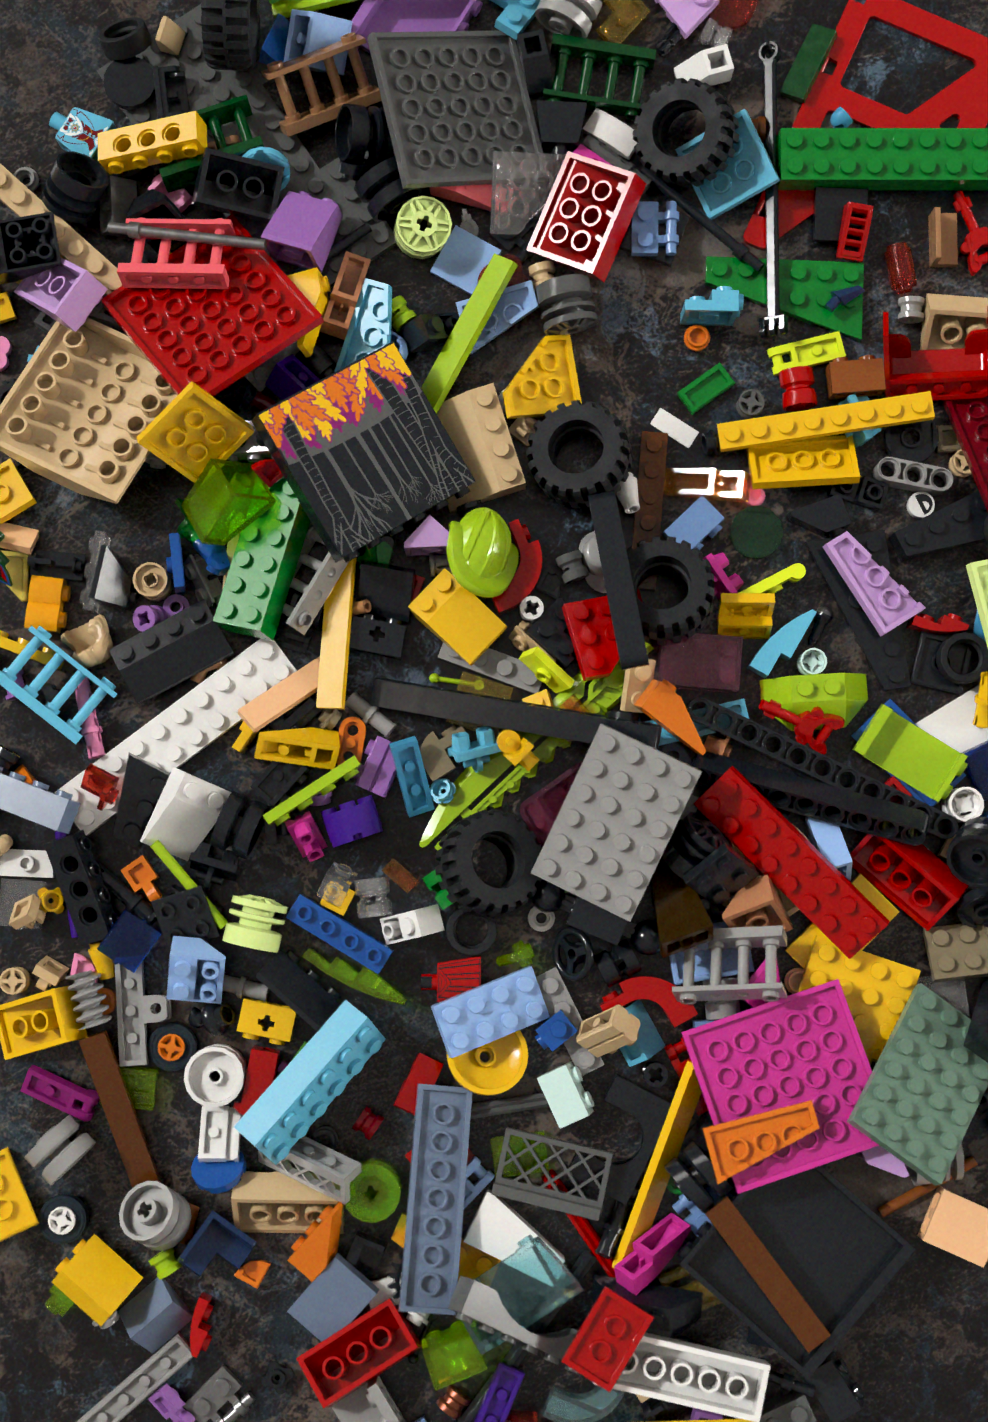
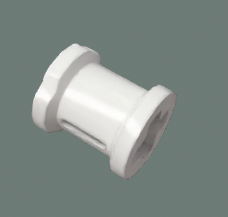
M528 596L520 604L521 618L530 623H535L544 610L543 602L536 596ZM527 604H531L532 607L537 605L536 615H533L531 612L526 614Z

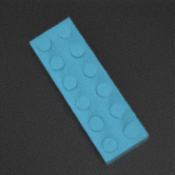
M345 1000L236 1123L234 1128L273 1164L277 1165L280 1160L287 1157L294 1144L306 1135L314 1121L325 1113L327 1106L334 1098L344 1091L347 1083L354 1075L360 1073L367 1060L380 1050L382 1043L386 1040L385 1037L367 1016Z

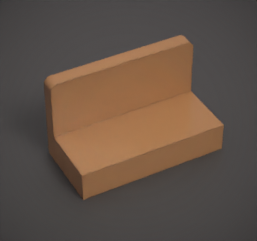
M934 207L928 216L929 268L956 267L958 265L957 213H941L940 207Z

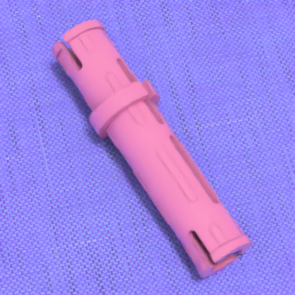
M87 677L75 689L78 710L92 696L90 680ZM96 709L83 722L81 735L85 738L89 759L100 758L106 754L101 737L103 730L102 726H99Z

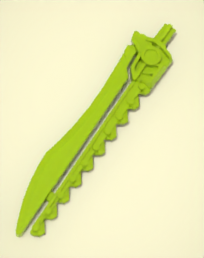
M645 642L648 655L654 648L650 643ZM620 659L609 677L594 679L589 684L588 698L576 711L605 715V712L607 713V711L612 710L621 702L625 670L621 669ZM581 671L573 678L575 682L572 687L560 692L552 700L554 707L571 709L584 697V688L587 681H583ZM522 731L516 732L527 739L532 745L543 736ZM549 736L532 752L540 760L530 771H527L519 764L472 810L468 806L493 784L512 763L498 752L489 755L490 762L483 763L482 772L475 773L472 766L467 767L454 782L456 792L453 794V800L447 804L442 802L435 809L419 843L420 847H427L459 815L464 819L478 811H487L488 806L494 807V809L501 807L505 791L511 792V794L518 792L523 776L528 777V779L535 777L539 762H545V764L553 762L556 747H562L563 749L570 747L571 740ZM438 841V843L435 846V849L437 851L442 849V847L439 846L440 841Z

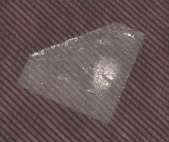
M493 151L491 234H520L525 228L526 223L533 216H537L544 208L566 155Z

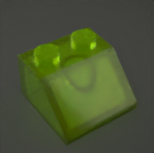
M460 1320L456 1321L450 1328L441 1332L439 1330L432 1331L421 1340L423 1355L435 1391L487 1370L484 1346L473 1321L471 1325Z

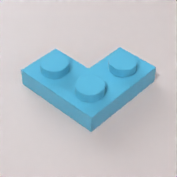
M491 0L504 8V11L496 19L494 27L517 40V34H521L535 17V10L540 0Z

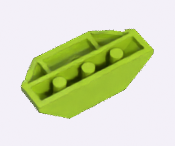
M861 673L796 675L759 680L761 700L764 699L769 702L771 699L781 703L783 709L797 715L805 711L811 712L814 707H820L824 714H834L843 717L845 723L842 728H845L868 701L866 674ZM774 717L790 731H794L795 725ZM821 724L815 730L821 729L824 724Z

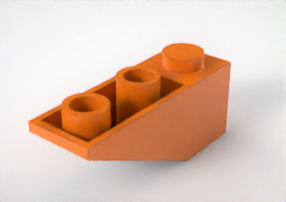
M339 1201L334 1207L329 1204L318 1217L321 1221L314 1220L304 1232L308 1236L305 1238L301 1235L291 1246L294 1252L288 1261L312 1282L327 1267L338 1252L344 1205Z

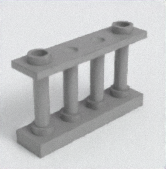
M311 521L290 585L292 589L303 595L295 608L285 603L282 611L284 615L289 617L286 624L303 635L308 631L349 563H346L344 559L335 563L329 552L323 562L308 555L316 541L324 544ZM302 564L317 571L309 585L294 578Z
M783 925L713 928L712 941L683 951V986L672 987V993L677 1002L687 1005L695 1004L696 1001L763 999L764 1001L774 1002L778 1001L779 998H787V992L783 983H776L777 949L787 946V935ZM763 947L765 949V983L749 984V950ZM736 948L738 950V984L721 985L722 951ZM698 950L711 951L710 985L694 986L695 953Z

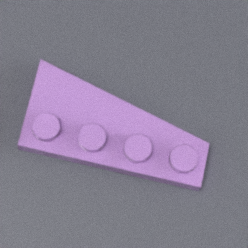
M720 0L654 1L662 6L666 11V16L672 23L677 25L681 35L686 39L715 9Z
M848 531L823 546V549L880 636H883L926 608L920 602L917 603L902 584L899 586L889 576L890 572L883 566L880 567L871 558L872 555Z

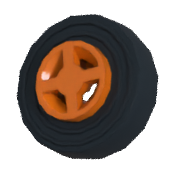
M169 1022L159 1026L152 1033L148 1044V1052L151 1060L157 1067L166 1071H178L185 1068L190 1058L197 1053V1039L194 1032L188 1026L179 1022Z

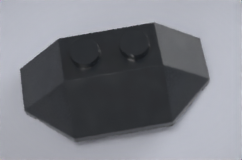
M594 1274L593 1302H596L603 1288L607 1286L654 1317L646 1330L647 1333L675 1339L701 1318L703 1292L648 1284L635 1296L617 1283L616 1278Z

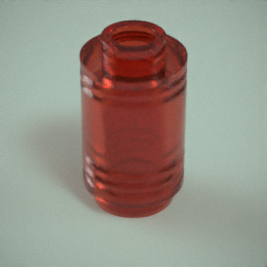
M906 242L891 244L887 246V251L885 252L890 288L893 291H897V294L909 293L913 290L912 287L917 285L911 247H908Z

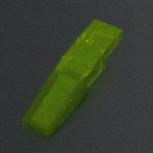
M312 947L308 948L302 956L327 975L353 989L402 1005L407 1001L404 995L380 975L365 966L358 972L340 956H337L330 963Z

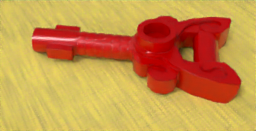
M960 191L953 195L955 199L953 205L957 213L961 212L970 232L965 237V242L961 244L960 251L964 255L968 254V269L971 276H974L981 269L982 265L988 263V252L977 255V251L980 248L988 247V228H979L970 208L973 204L969 196L965 197L963 191Z
M763 699L759 704V709L764 711L763 714L772 719L778 717L795 725L796 742L802 745L808 743L813 750L823 755L827 752L825 742L833 729H840L845 723L843 717L834 714H824L820 707H814L811 712L805 711L797 715L783 709L781 703L772 699L770 702ZM821 724H824L817 736L814 737V730Z

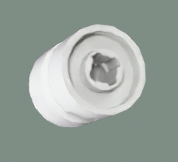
M971 787L952 789L948 797L941 801V810L954 817L958 823L979 817L984 809L982 795Z

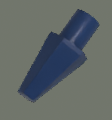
M856 285L831 291L832 298L825 304V308L833 312L839 305L845 306L848 302L865 292V290L861 286Z

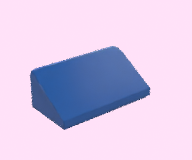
M281 14L277 15L261 48L259 62L266 65L278 60L284 62L290 22Z

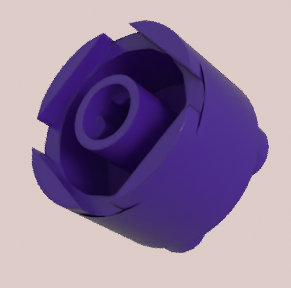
M372 795L358 799V805L355 804L354 800L338 806L340 811H337L336 807L321 811L333 848L383 831Z

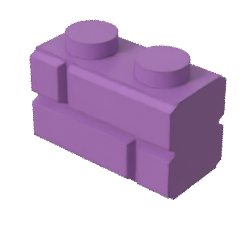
M377 736L375 741L370 739L364 754L368 755L364 765L361 764L357 768L359 773L353 778L357 780L356 786L386 799L397 775L389 746L393 742Z

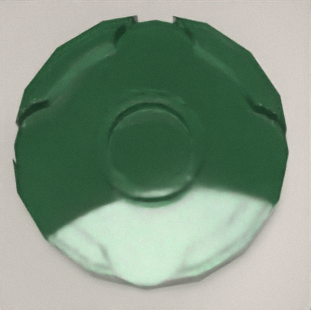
M749 506L740 511L733 519L729 530L730 541L735 550L744 557L751 559H761L773 554L781 544L783 537V527L780 519L772 510L762 506Z

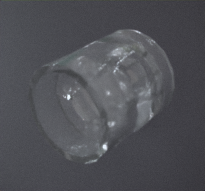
M389 877L354 881L355 894L360 897V901L357 903L358 918L393 914L392 900L387 897V894L390 892ZM371 896H376L375 904L373 903Z

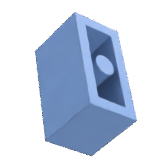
M702 495L663 532L662 537L667 540L668 536L676 537L677 543L681 544L683 540L691 543L692 551L695 548L701 550L704 546L701 542L707 536L712 539L723 528L720 524L724 517Z

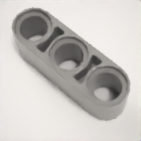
M894 457L881 459L872 471L873 479L890 484L889 487L912 492L923 491L931 496L942 495L953 484V475L946 468ZM881 466L890 467L892 476H884L881 472ZM907 471L915 472L918 476V482L910 481L907 477ZM934 476L943 479V488H939L934 484Z

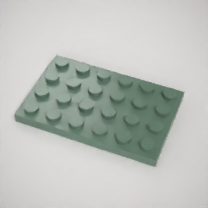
M920 983L914 987L847 1122L937 1186L942 1184L987 1089L988 1063L963 1046L971 1019Z

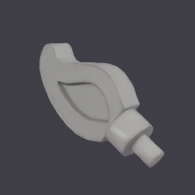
M462 209L463 215L461 216L460 228L478 237V225L472 219L471 214H468L467 209Z

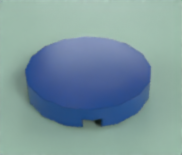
M241 1150L239 1162H199L197 1154L191 1166L192 1178L201 1190L204 1189L213 1194L229 1191L241 1181L240 1177L243 1175V1172L245 1174L247 1169L246 1159Z

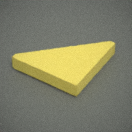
M0 550L10 560L5 567L13 585L11 587L8 586V588L22 602H27L29 572L27 559L29 554Z

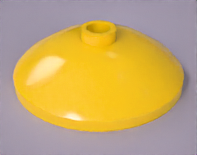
M519 1030L454 1058H449L447 1053V1062L453 1077L468 1091L484 1096L498 1095L511 1089L523 1076L528 1063V1048L525 1038ZM481 1053L488 1055L489 1059L487 1062H483L480 1059Z

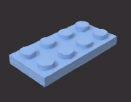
M527 966L431 1006L449 1058H454L550 1018L532 966Z

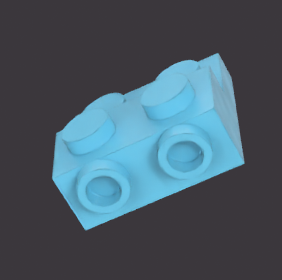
M720 286L716 290L712 289L708 300H705L703 296H692L689 299H685L680 314V325L733 326L736 317H740V310H743L744 295L739 294V290H732V287Z

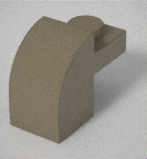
M455 725L441 733L443 738L440 740L434 731L424 739L420 753L424 768L432 782L441 779L456 769L446 750L452 747V734L465 732L462 726L458 729Z

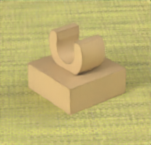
M533 417L517 418L509 428L510 435L526 448L530 447L528 438L531 433H536L534 425L537 420Z
M32 894L15 902L9 925L17 930L23 926L32 929L36 921L43 924L46 914L39 909L41 899Z
M46 955L36 964L32 974L39 977L36 987L46 991L48 986H57L66 977L70 968Z

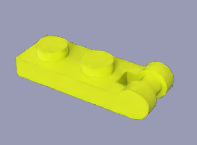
M840 331L772 347L767 350L769 359L773 361L774 367H772V372L774 376H779V372L787 368L798 366L813 367L832 362L835 358L846 357ZM789 354L791 362L784 363L782 355Z
M801 563L793 564L739 593H777L783 589L781 584L787 581L792 583L800 581L806 574V569Z

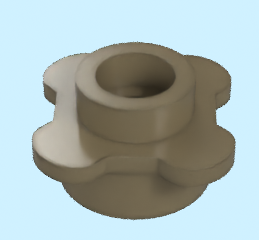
M323 709L318 717L320 721L318 726L322 729L332 730L340 720L342 713L337 709Z

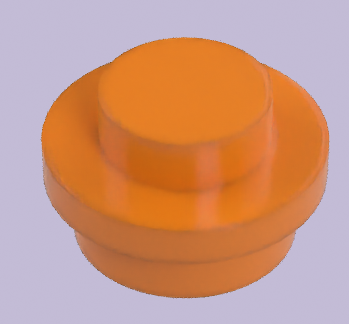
M692 325L685 331L684 343L688 349L702 351L708 346L710 333L704 326Z

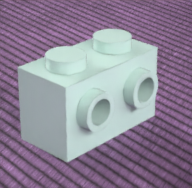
M572 1062L548 1071L537 1078L559 1128L581 1120L594 1112L592 1108L594 1107L593 1098L588 1091L585 1092L581 1081H583L582 1074L577 1066H573Z

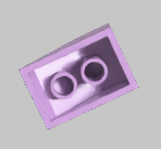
M61 258L62 265L23 279L14 292L63 326L76 332L85 323L93 308L100 303L102 296L108 289L87 270Z

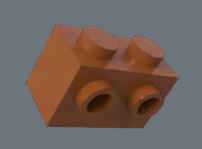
M865 355L859 357V360L848 361L847 357H839L829 362L825 369L828 400L843 399L852 394H856L857 397L881 396L886 390L883 358Z

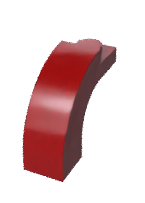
M519 519L509 522L508 527L519 552L520 565L508 588L501 595L492 597L499 616L516 609L524 598L531 596L541 574L542 550L539 540L528 543L527 540L531 539L526 524H520Z
M637 975L622 979L618 983L622 992L617 993L614 990L602 997L604 1002L599 1004L602 1011H605L618 1004L624 1006L638 999L651 1000L661 1006L674 1028L698 1015L693 1004L687 1005L677 1002L672 993V987H676L674 984L659 977Z

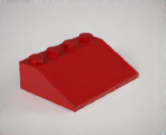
M568 151L526 250L574 272L588 275L592 279L605 283L646 183L634 172Z

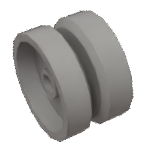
M540 0L535 10V17L551 33L587 38L592 27L591 22L597 18L602 8L601 0Z
M68 1115L56 1126L54 1125L25 1156V1159L33 1168L40 1167L49 1158L52 1160L44 1168L41 1175L50 1186L65 1175L96 1144V1141L88 1133L80 1134L72 1142L69 1140L79 1129L78 1122L71 1115Z
M145 1181L131 1189L122 1201L119 1212L120 1226L125 1235L151 1250L164 1251L178 1244L187 1233L191 1221L190 1205L185 1197L158 1181Z

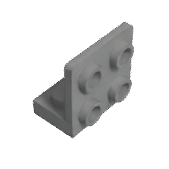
M379 1376L332 1405L340 1422H406Z

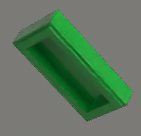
M719 362L677 392V396L691 415H694L733 387L735 382Z

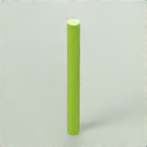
M159 840L150 846L186 890L198 887ZM207 898L217 927L221 929L228 921Z

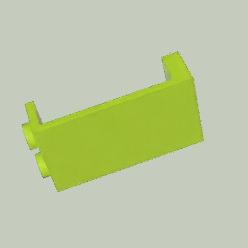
M884 704L880 705L852 749L936 802H939L941 798L945 800L953 789L950 783L955 776L960 777L968 765L965 762L968 757L967 755L959 753L896 714Z

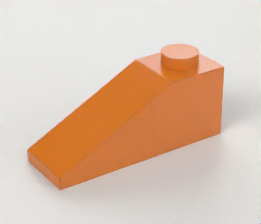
M653 679L634 706L658 725H661L662 728L694 753L704 755L706 749L682 698L675 693L677 688L665 679L662 682Z

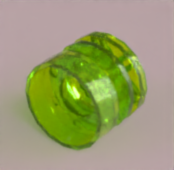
M368 1158L359 1162L361 1163L362 1172L350 1182V1201L345 1204V1207L353 1217L362 1222L376 1223L385 1220L395 1211L402 1194V1180L398 1170L392 1163L382 1158ZM369 1186H373V1189L376 1191L379 1190L375 1198H371L369 1193H365Z

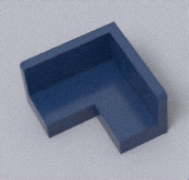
M212 1210L177 1261L200 1277L212 1258L217 1254L238 1270L257 1242Z

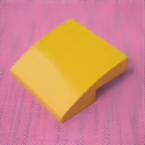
M721 593L717 615L716 639H769L773 626L772 614L775 606V593Z

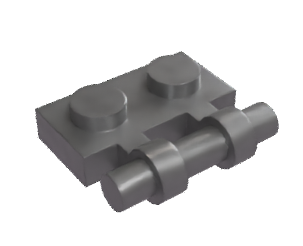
M223 1364L183 1407L198 1422H207L209 1419L213 1422H234L240 1415L244 1416L250 1410L249 1406L255 1401V1397L250 1392H247L242 1398L236 1393L243 1383ZM229 1401L233 1407L223 1416L219 1409Z

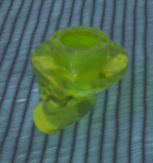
M520 940L512 945L513 953L497 956L496 963L499 967L518 962L523 968L532 965L531 959L535 955L530 944H524Z

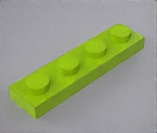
M355 755L265 813L263 817L269 825L273 823L277 826L281 825L291 818L288 813L296 808L302 811L314 803L311 799L319 793L325 796L337 787L334 783L344 778L345 781H348L359 773L357 768L361 764Z

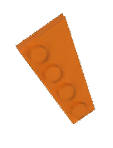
M809 1100L702 1129L717 1184H720L729 1177L747 1169L749 1166L765 1159L820 1127L813 1102Z

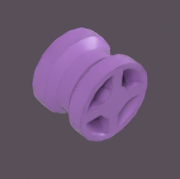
M142 605L137 607L133 613L134 626L142 632L167 619L165 610L158 605Z

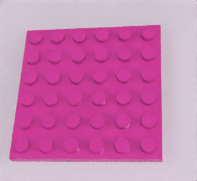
M839 979L681 1032L713 1125L809 1100L813 1102L820 1128L731 1176L738 1194L879 1146L847 1122L872 1073V1069Z

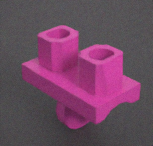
M722 552L716 555L710 553L705 556L704 559L708 560L711 566V573L714 575V596L716 595L720 599L721 593H738L737 591L744 582L736 573L727 577L723 571L729 565L726 555Z
M310 811L304 813L303 816L297 815L295 820L285 822L303 858L307 856L309 862H312L324 856L322 849L328 846Z

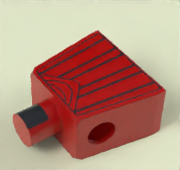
M481 956L438 962L437 974H421V990H437V1002H441L480 986Z

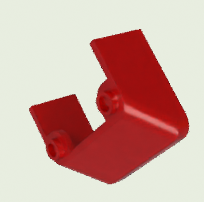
M988 306L987 329L971 331L965 338V348L911 351V342L907 336L903 334H889V312H883L885 395L887 398L931 391L932 400L974 399L988 396Z

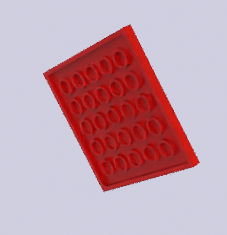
M234 215L225 218L232 221L236 236L253 238ZM197 243L194 264L210 263L212 244ZM186 244L169 255L168 264H182L184 262ZM223 246L221 264L225 265L230 279L229 289L123 288L122 285L102 298L101 302L177 396L191 381L210 395L215 396L324 322L323 316L264 250Z

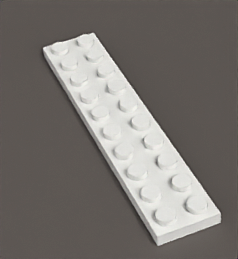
M260 638L62 786L59 790L73 794L71 800L81 803L74 819L77 827L80 830H84L85 835L88 836L116 815L129 752L171 774L173 767L178 769L241 722L242 718L238 715V709L296 672V668L275 640Z

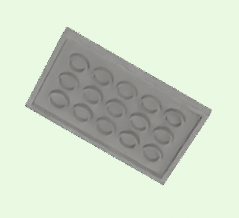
M601 723L531 873L630 922L702 771Z

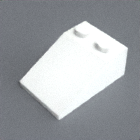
M173 767L140 842L151 846L159 840L171 855L188 861L191 852H195L215 825L231 792Z

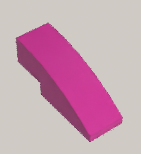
M672 1212L635 1240L633 1242L634 1251L614 1266L616 1282L636 1296L673 1258L691 1231V1225Z

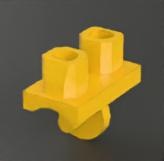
M507 729L500 732L497 736V746L502 751L500 753L514 766L519 763L527 771H530L540 760L531 752L534 746L519 733Z

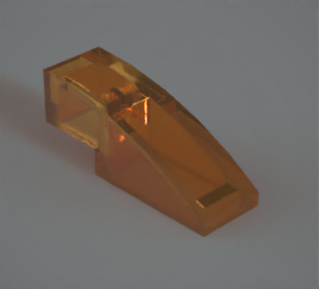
M666 468L663 494L699 499L703 495L707 500L749 502L751 476L745 471H719L716 468Z

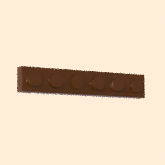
M641 432L637 478L640 509L634 514L633 549L637 548V542L645 540L646 543L652 542V537L660 536L668 433ZM657 573L643 580L637 590L655 591Z

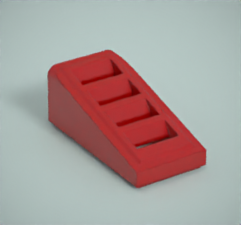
M848 202L844 205L836 258L863 262L874 206ZM852 213L863 215V218L852 217L851 215ZM849 224L861 225V229L849 228ZM847 235L860 237L859 241L846 239ZM845 245L858 247V251L844 250Z

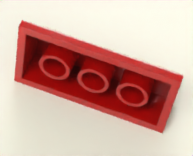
M867 833L850 853L853 861L852 867L926 931H929L959 900L969 886L959 881L951 873L949 867L923 844L913 846Z
M389 1298L296 1359L322 1407L327 1408L423 1346L409 1321L399 1311L394 1301Z

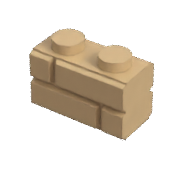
M618 1004L581 1021L576 1041L585 1049L588 1048V1051L597 1058L607 1053L613 1054L619 1048L625 1045L631 1046L637 1041L641 1023L638 1018L631 1013L628 1014V1011Z

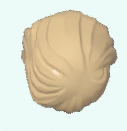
M102 614L90 619L89 623H85L70 631L67 630L60 636L61 642L74 651L72 656L75 661L84 667L102 664L111 656L109 649L113 648V642L107 621Z

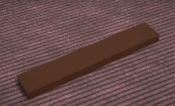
M105 1030L80 1039L79 1044L132 1188L145 1181H158L161 1183L107 1031Z
M727 1196L705 1212V1215L808 1353L831 1336Z

